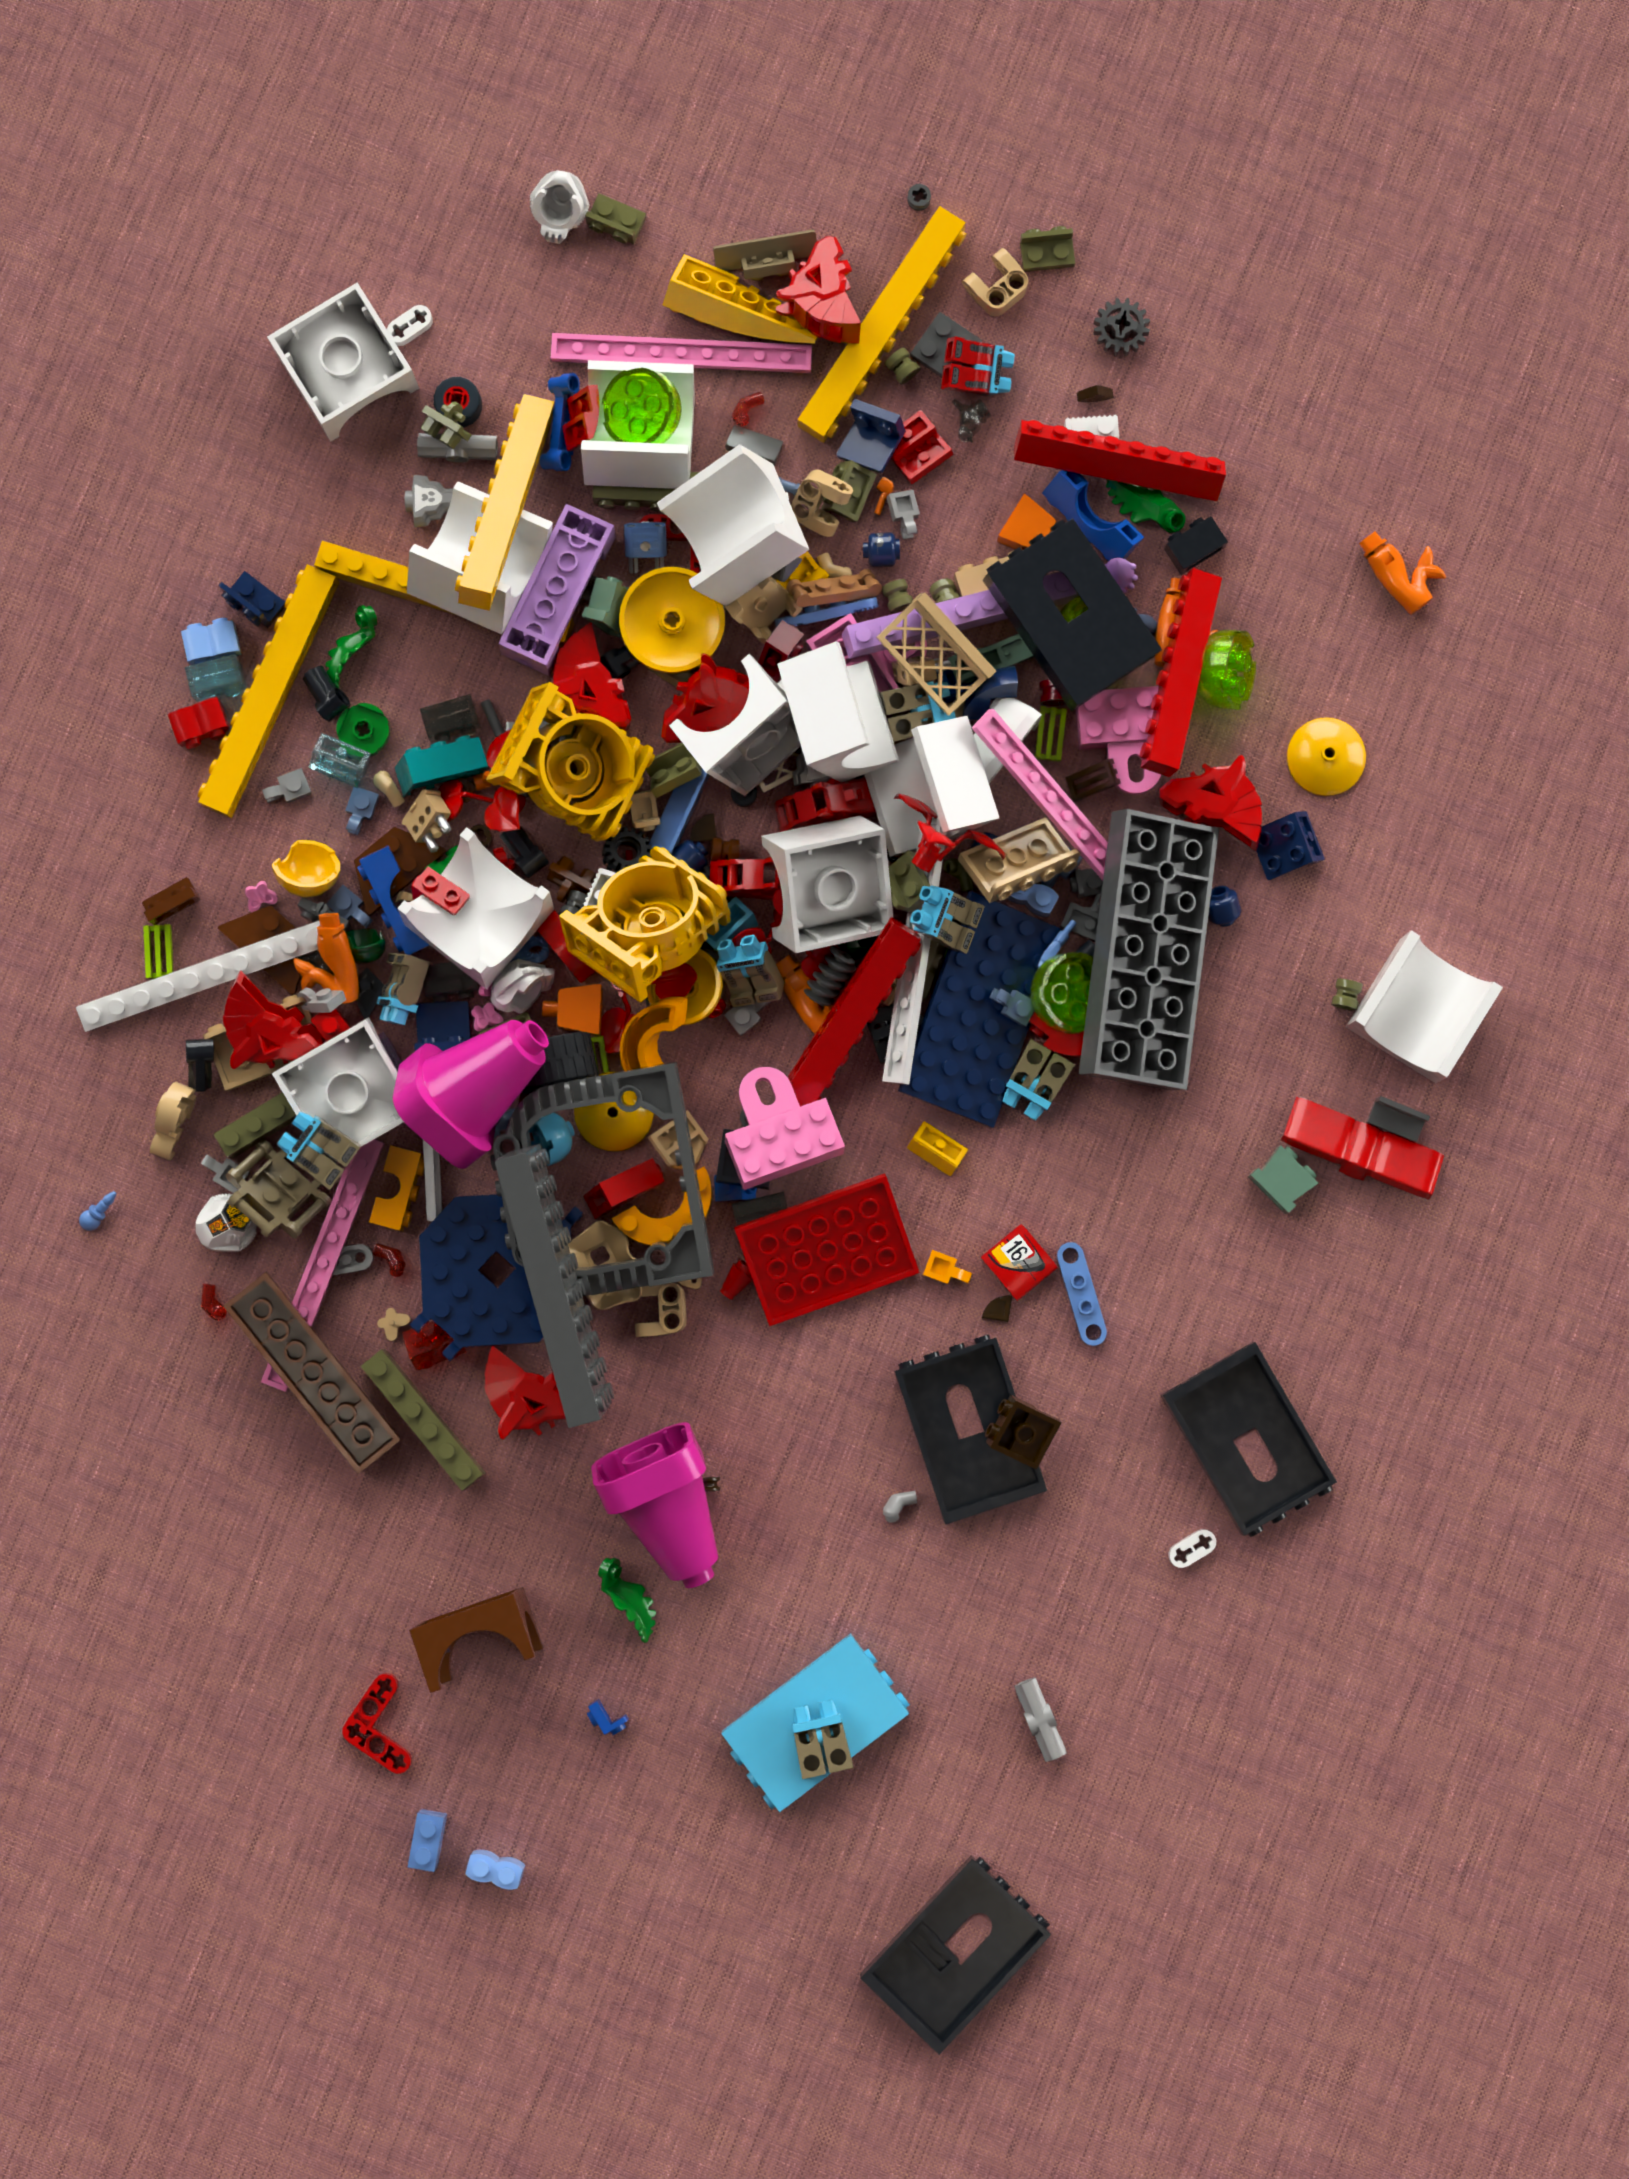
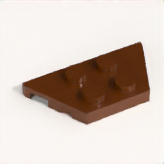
M393 827L354 860L365 911L368 916L371 917L382 906L380 903L376 905L370 895L369 890L373 889L369 879L364 881L357 867L361 865L359 861L361 858L389 845L400 867V871L392 880L390 887L391 898H393L413 882L418 875H421L427 865L433 861H438L447 852L446 849L438 845L439 848L436 852H430L426 843L415 842L410 833Z
M270 905L218 926V929L235 945L242 948L296 929V927ZM306 954L301 955V956H298V957H295V958H298V959L304 961V960H305V957H306ZM294 958L263 969L291 995L297 993L300 974L295 968Z

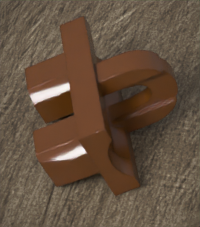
M565 856L556 864L552 862L546 879L560 887L556 900L562 903L565 902L570 890H577L588 896L587 893L590 892L592 883H594L596 873L588 868H584L580 876L572 873L571 871L575 863Z

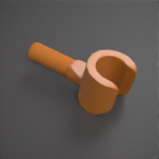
M882 477L876 487L882 492L874 512L877 515L881 514L887 500L886 497L894 489L892 481L886 477Z
M490 771L473 776L477 791L491 787V784L486 781Z

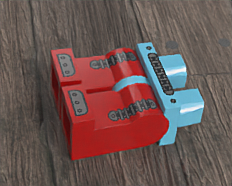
M957 336L948 338L944 363L950 364L945 365L943 368L941 389L987 396L1010 392L1011 378L1000 377L1001 367L1009 369L1013 367L1015 354L1003 350L1004 346L965 340V338Z

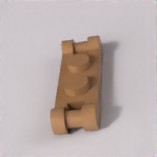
M864 569L856 575H843L828 579L821 578L807 582L793 579L787 583L786 589L793 596L797 606L807 607L875 597L882 592V585L875 579L870 569Z

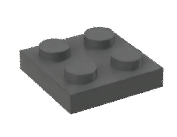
M939 312L911 351L910 357L942 378L944 366L950 364L944 363L948 338L957 336L965 338V340L981 343L982 340Z

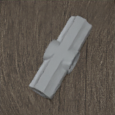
M419 433L417 438L418 457L445 458L448 461L460 463L467 462L469 459L497 460L498 438L493 435H472L468 442L461 439L454 449L439 440L442 434H437L433 438L426 433Z
M1033 1677L1014 1685L1019 1701L1025 1711L1023 1714L1032 1736L1035 1735L1045 1762L1055 1760L1067 1754L1061 1736L1057 1731V1723L1049 1704H1046L1036 1678Z

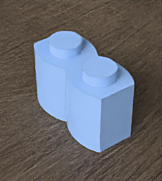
M218 618L213 620V624L208 626L195 623L188 625L186 630L181 631L187 662L190 666L242 655L233 620L228 621V618Z
M1033 884L1028 890L1014 892L1007 899L1013 903L1025 905L1029 911L1037 916L1048 917L1059 896L1048 886Z
M474 1850L470 1855L465 1874L474 1881H491L500 1888L513 1890L517 1889L521 1883L525 1864L513 1857L499 1858L488 1850Z

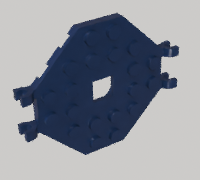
M497 1194L455 1197L419 1236L423 1311L410 1323V1327L419 1334L430 1320L436 1323L454 1339L442 1352V1355L450 1362L462 1348L527 1343L537 1344L543 1339L524 1266L516 1263L512 1255V1249L508 1250L506 1246L505 1234H508L507 1223H503L501 1219L500 1208L504 1206L502 1197H498ZM576 1206L562 1221L563 1228L568 1227L570 1237L571 1228L583 1216V1212ZM495 1252L499 1253L515 1268L498 1288L478 1271Z

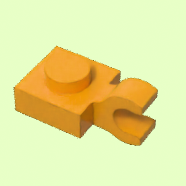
M932 1250L923 1275L945 1284L949 1283L951 1277L969 1284L972 1273L955 1267L956 1258Z

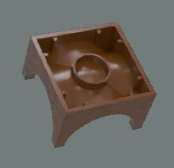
M524 1587L431 1618L409 1630L430 1693L441 1690V1684L453 1680L450 1669L452 1652L458 1640L467 1633L482 1630L499 1633L517 1646L524 1660L535 1657V1651L544 1648Z

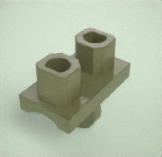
M452 402L448 406L443 404L441 411L444 412V415L425 405L422 412L427 417L420 429L435 438L442 427L445 428L439 440L452 449L457 446L461 439L468 442L472 435L456 423L457 421L462 423L465 420L461 404L457 402Z

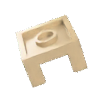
M772 576L725 606L731 616L738 623H744L750 628L757 639L764 645L772 634L768 626L785 609H787L792 617H796L803 610L802 607L797 606L793 596Z

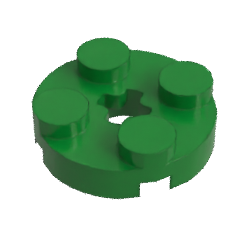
M359 703L350 709L347 708L342 712L337 722L336 730L339 741L353 755L361 757L375 756L385 747L389 740V721L383 712L372 704ZM364 723H367L370 730L369 734H365L363 737L359 736L360 732L356 730L357 727H362Z

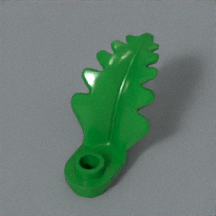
M1106 479L1105 487L1110 488L1108 495L1115 496L1112 503L1117 505L1123 502L1120 513L1127 514L1132 512L1130 520L1133 523L1154 520L1164 531L1174 533L1184 527L1186 521L1185 514L1171 499L1164 497L1162 490L1148 489L1143 486Z
M358 606L355 620L361 629L356 633L338 638L336 640L337 647L328 651V655L332 659L325 663V666L329 668L327 674L339 689L340 675L347 661L354 653L375 637L374 626H377V616L371 606Z
M606 1558L601 1563L598 1571V1576L602 1578L601 1590L609 1595L616 1609L626 1611L627 1619L630 1622L634 1621L635 1629L639 1631L641 1641L647 1643L649 1636L653 1633L651 1628L656 1624L655 1620L651 1619L656 1616V1611L648 1609L653 1604V1599L643 1597L645 1592L643 1585L623 1581L620 1578L622 1567L619 1559Z

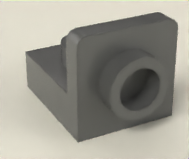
M1092 868L1086 870L1076 869L1073 872V877H1069L1072 893H1077L1078 899L1102 893L1103 881Z

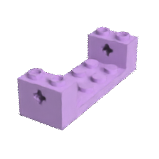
M568 504L565 505L498 643L501 655L543 674L550 675L559 652L558 644L600 558L605 560L616 538L614 525Z

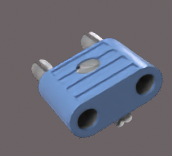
M649 521L625 524V556L629 558V572L633 574V558L634 574L638 573V558H655V569H658L660 557V568L664 567V557L667 556L666 524Z

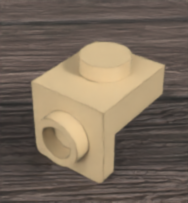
M651 790L633 793L630 799L632 800L630 808L632 825L634 828H639L640 831L654 830L655 825L661 824L654 794Z

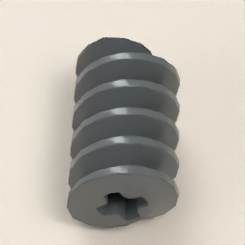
M836 946L830 947V952L834 956L830 954L824 956L828 964L819 963L818 967L822 972H813L816 980L809 979L807 981L811 989H804L805 994L811 1000L822 1006H831L833 1004L834 998L840 994L839 990L844 988L845 981H848L851 973H854L857 969L852 956Z

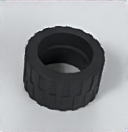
M576 1032L547 1037L549 1045L544 1049L546 1060L521 1093L531 1094L535 1090L547 1085L599 1076L590 1034L587 1032Z

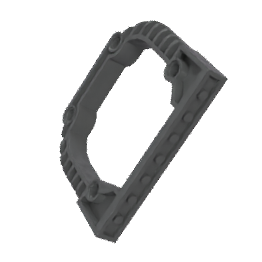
M677 1062L547 1085L535 1090L519 1103L509 1119L506 1133L500 1135L493 1144L494 1154L490 1156L493 1171L497 1170L495 1160L506 1154L502 1149L503 1140H511L515 1145V1150L531 1146L530 1129L542 1117L557 1111L616 1102L617 1106L625 1112H633L641 1106L653 1112L662 1120L674 1118L679 1150H675L677 1166L682 1165L684 1176H680V1185L682 1192H687L692 1222L683 1224L678 1234L669 1244L664 1242L653 1243L646 1250L642 1258L575 1269L577 1279H582L586 1294L583 1296L713 1276L715 1273ZM626 1091H633L636 1094L637 1102L634 1105L625 1103L623 1095ZM499 1179V1181H495L497 1196L502 1197L504 1207L500 1208L502 1222L507 1223L508 1234H505L506 1246L508 1250L512 1249V1255L516 1263L523 1266ZM654 1250H661L665 1253L666 1260L663 1263H657L653 1260L652 1252Z

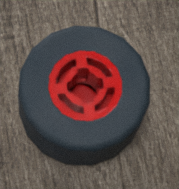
M450 377L442 381L436 388L433 397L434 407L437 412L444 415V412L441 411L442 405L446 404L448 406L452 402H457L463 407L462 414L465 415V420L462 423L459 421L456 423L465 428L472 425L479 418L482 410V399L477 387L470 380L463 377Z

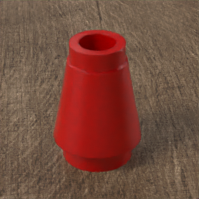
M739 1259L737 1263L732 1264L720 1289V1292L730 1300H733L735 1296L753 1281L745 1261Z

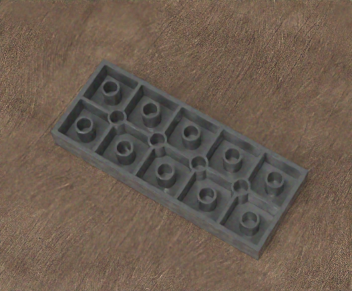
M1131 809L1112 812L1079 1067L1080 1075L1170 1091L1187 1090L1219 828Z
M540 1144L508 1152L495 1160V1165L568 1428L601 1420L612 1403L611 1399L614 1398V1392L611 1383H606L604 1373L607 1372L604 1357H599L597 1347L600 1346L598 1334L596 1331L591 1330L592 1312L590 1306L584 1304L583 1295L586 1294L582 1279H577L575 1269H578L575 1253L570 1254L568 1243L571 1242L568 1227L563 1228L561 1217L564 1216L561 1202L555 1199L556 1182L554 1176L548 1174L546 1165L550 1164L546 1149H541Z

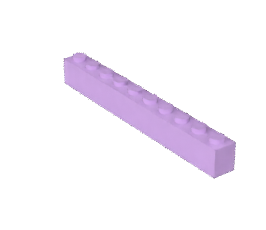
M1057 572L1044 576V589L1056 606L1081 600L1063 573ZM989 590L935 603L960 631L1008 619ZM913 609L907 615V627L921 628V616ZM901 612L846 626L841 635L848 658L852 659L887 650L876 637ZM903 620L896 627H902ZM926 622L925 628H931L929 624ZM892 630L885 637L892 646H902V630ZM907 630L906 644L921 641V631ZM925 631V640L939 636L935 631Z

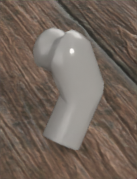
M909 1491L893 1494L883 1507V1515L886 1521L890 1523L898 1521L899 1513L903 1506L917 1504L916 1492Z

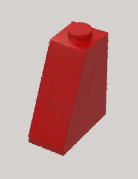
M651 1158L600 1182L583 1197L594 1218L597 1219L658 1187L665 1181L663 1179V1171L655 1163L654 1159Z

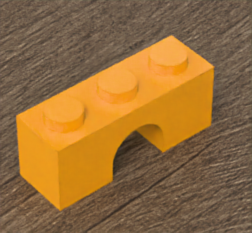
M390 1145L383 1171L398 1177L401 1184L400 1191L391 1199L375 1198L369 1223L402 1232L404 1227H409L412 1218V1212L409 1211L411 1201L415 1202L419 1193V1186H416L419 1175L423 1176L424 1174L423 1154Z

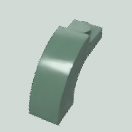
M1019 634L993 645L977 649L995 670L1015 666L1034 657ZM957 655L949 657L948 660L951 663V667H957ZM961 661V667H967V666ZM953 670V673L956 678L957 670ZM961 670V684L975 682L978 679L971 670Z

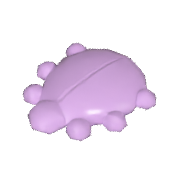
M1113 558L1104 564L1124 594L1128 592V588L1131 590L1134 588L1132 581L1138 579V576L1134 574V569H1136L1134 563H1130L1123 558Z

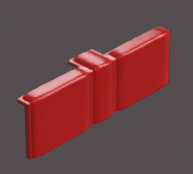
M1298 1097L1295 1098L1284 1134L1280 1140L1290 1146L1330 1162L1340 1164L1341 1167L1338 1171L1349 1177L1363 1181L1368 1175L1378 1181L1428 1200L1433 1195L1444 1155L1438 1151L1398 1135L1381 1131L1375 1126L1356 1121L1350 1116Z

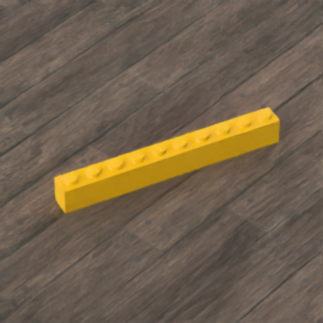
M941 206L938 207L861 323L859 344H847L797 419L800 429L822 443L828 437L833 438L840 426L837 424L842 415L846 417L849 414L852 400L856 394L860 396L868 384L865 380L870 373L875 374L882 363L880 360L884 352L889 353L896 342V339H894L895 335L899 330L901 332L905 330L910 321L909 314L913 309L918 310L924 300L923 293L927 288L932 289L939 277L937 272L941 266L945 268L953 256L950 252L955 245L959 247L967 235L964 232L966 222Z
M524 394L521 404L516 403L513 413L515 422H510L507 430L509 440L503 441L500 456L503 457L502 460L497 459L494 469L496 478H491L488 486V494L490 496L489 498L484 497L481 513H484L483 517L478 516L475 532L477 535L470 538L468 552H471L470 556H464L461 569L464 573L463 576L458 575L455 591L459 592V604L490 611L552 422L554 401Z
M326 541L321 542L314 563L315 568L344 581L451 613L407 593L408 567ZM572 617L558 644L561 648L571 637L574 628Z
M308 564L305 570H300L295 582L297 587L294 594L290 593L286 599L285 608L287 609L283 618L279 617L275 623L274 632L276 633L272 641H268L264 647L263 655L265 657L261 665L258 664L254 669L252 675L254 681L250 689L246 688L241 699L243 705L240 711L235 712L230 723L232 729L229 736L225 735L219 747L221 753L218 760L214 759L208 772L211 775L207 784L203 783L198 792V798H200L198 802L203 807L231 819L339 585L336 576Z

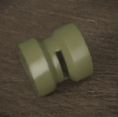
M904 347L894 352L885 361V366L896 374V380L900 385L911 380L921 369L917 362L909 358L910 354Z
M948 578L936 581L929 589L930 595L936 603L960 597L958 593H955L956 586L953 580Z
M898 579L882 586V593L889 601L887 606L890 613L905 610L913 601L912 596L908 595L906 591L908 585L905 579Z
M1338 978L1335 985L1337 992L1332 998L1331 1005L1345 1010L1356 1011L1359 1004L1357 996L1361 993L1363 984L1353 980Z

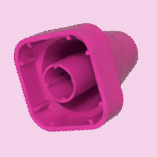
M510 1020L445 1051H442L433 1044L426 1043L399 1064L393 1092L395 1109L406 1125L449 1163L457 1168L466 1169L491 1150L496 1123L546 1060L544 1049L549 1045L548 1038L543 1029L531 1020L526 1021L524 1024L517 1020Z
M683 1422L663 1428L604 1455L592 1465L593 1484L607 1514L619 1513L670 1580H682L685 1588H694L706 1583L714 1576L711 1566L718 1560V1552L702 1477L706 1470L703 1452L689 1423Z

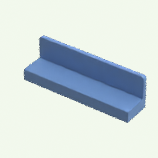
M703 768L702 775L673 790L660 818L661 824L657 825L649 842L652 848L655 846L663 847L672 854L674 849L678 847L710 777Z

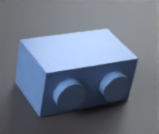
M421 1809L417 1813L408 1868L435 1872L438 1868L447 1813Z

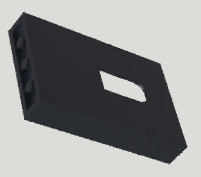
M1073 518L1066 523L1064 520H1061L1050 528L1052 532L1045 537L1042 533L1029 541L1031 546L1026 549L1017 548L1008 555L1009 560L1003 564L1000 561L992 564L986 569L988 573L982 580L1071 712L1162 651ZM1050 571L1063 573L1088 609L1068 623L1044 589L1043 578Z
M989 1334L974 1339L975 1344L965 1347L964 1343L949 1347L950 1353L941 1356L939 1351L924 1355L925 1361L914 1364L913 1359L898 1364L899 1370L894 1371L945 1525L1047 1491L1039 1466L1036 1470L990 1448L986 1443V1429L990 1423H996L1000 1414L997 1411L1003 1399L1008 1400L1010 1395L1016 1397L997 1338L990 1339ZM962 1384L969 1388L984 1432L962 1439L958 1438L946 1402V1393L951 1386Z
M1251 1342L1160 1395L1241 1535L1255 1536L1264 1530L1262 1525L1272 1521L1275 1524L1287 1517L1286 1511L1293 1507L1299 1510L1310 1503L1308 1499L1318 1494L1321 1497L1333 1490L1331 1485L1337 1482L1256 1342ZM1255 1427L1277 1464L1275 1477L1267 1482L1259 1481L1253 1476L1233 1442L1234 1439Z
M970 1855L860 1973V1979L939 2055L1051 1936L1048 1929L1050 1924L1039 1913L1034 1916L1028 1910L1030 1904L1021 1895L1013 1896L1008 1891L1011 1886L1000 1875L995 1878L989 1872L991 1867L980 1856L975 1859ZM975 1913L987 1915L992 1922V1931L962 1965L957 1963L941 1979L903 1941L921 1921L943 1943ZM921 1929L919 1933L949 1963L951 1961L950 1958ZM915 1937L911 1939L940 1971L944 1968Z

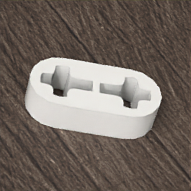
M417 305L393 320L388 325L387 331L397 346H404L427 331L433 323V317L426 306ZM418 313H420L421 316L425 315L424 323H421L420 321L415 322L417 320L416 315ZM396 328H399V330L405 329L402 338L398 335L393 337Z
M1205 1529L1192 1533L1170 1548L1168 1552L1170 1562L1178 1568H1185L1214 1550L1216 1546L1215 1535ZM1200 1535L1204 1537L1209 1536L1211 1539L1207 1542L1209 1547L1206 1549L1203 1546L1194 1549L1193 1545L1200 1541ZM1188 1548L1191 1549V1552L1185 1555V1562L1175 1561L1174 1557L1177 1555V1549L1185 1551Z

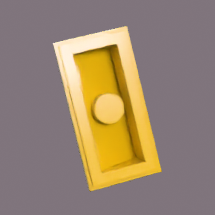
M923 1121L907 1146L908 1150L948 1176H952L968 1151L967 1148Z

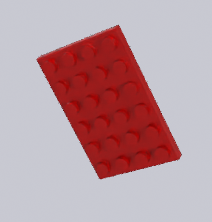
M885 1173L734 1227L769 1327L920 1273Z

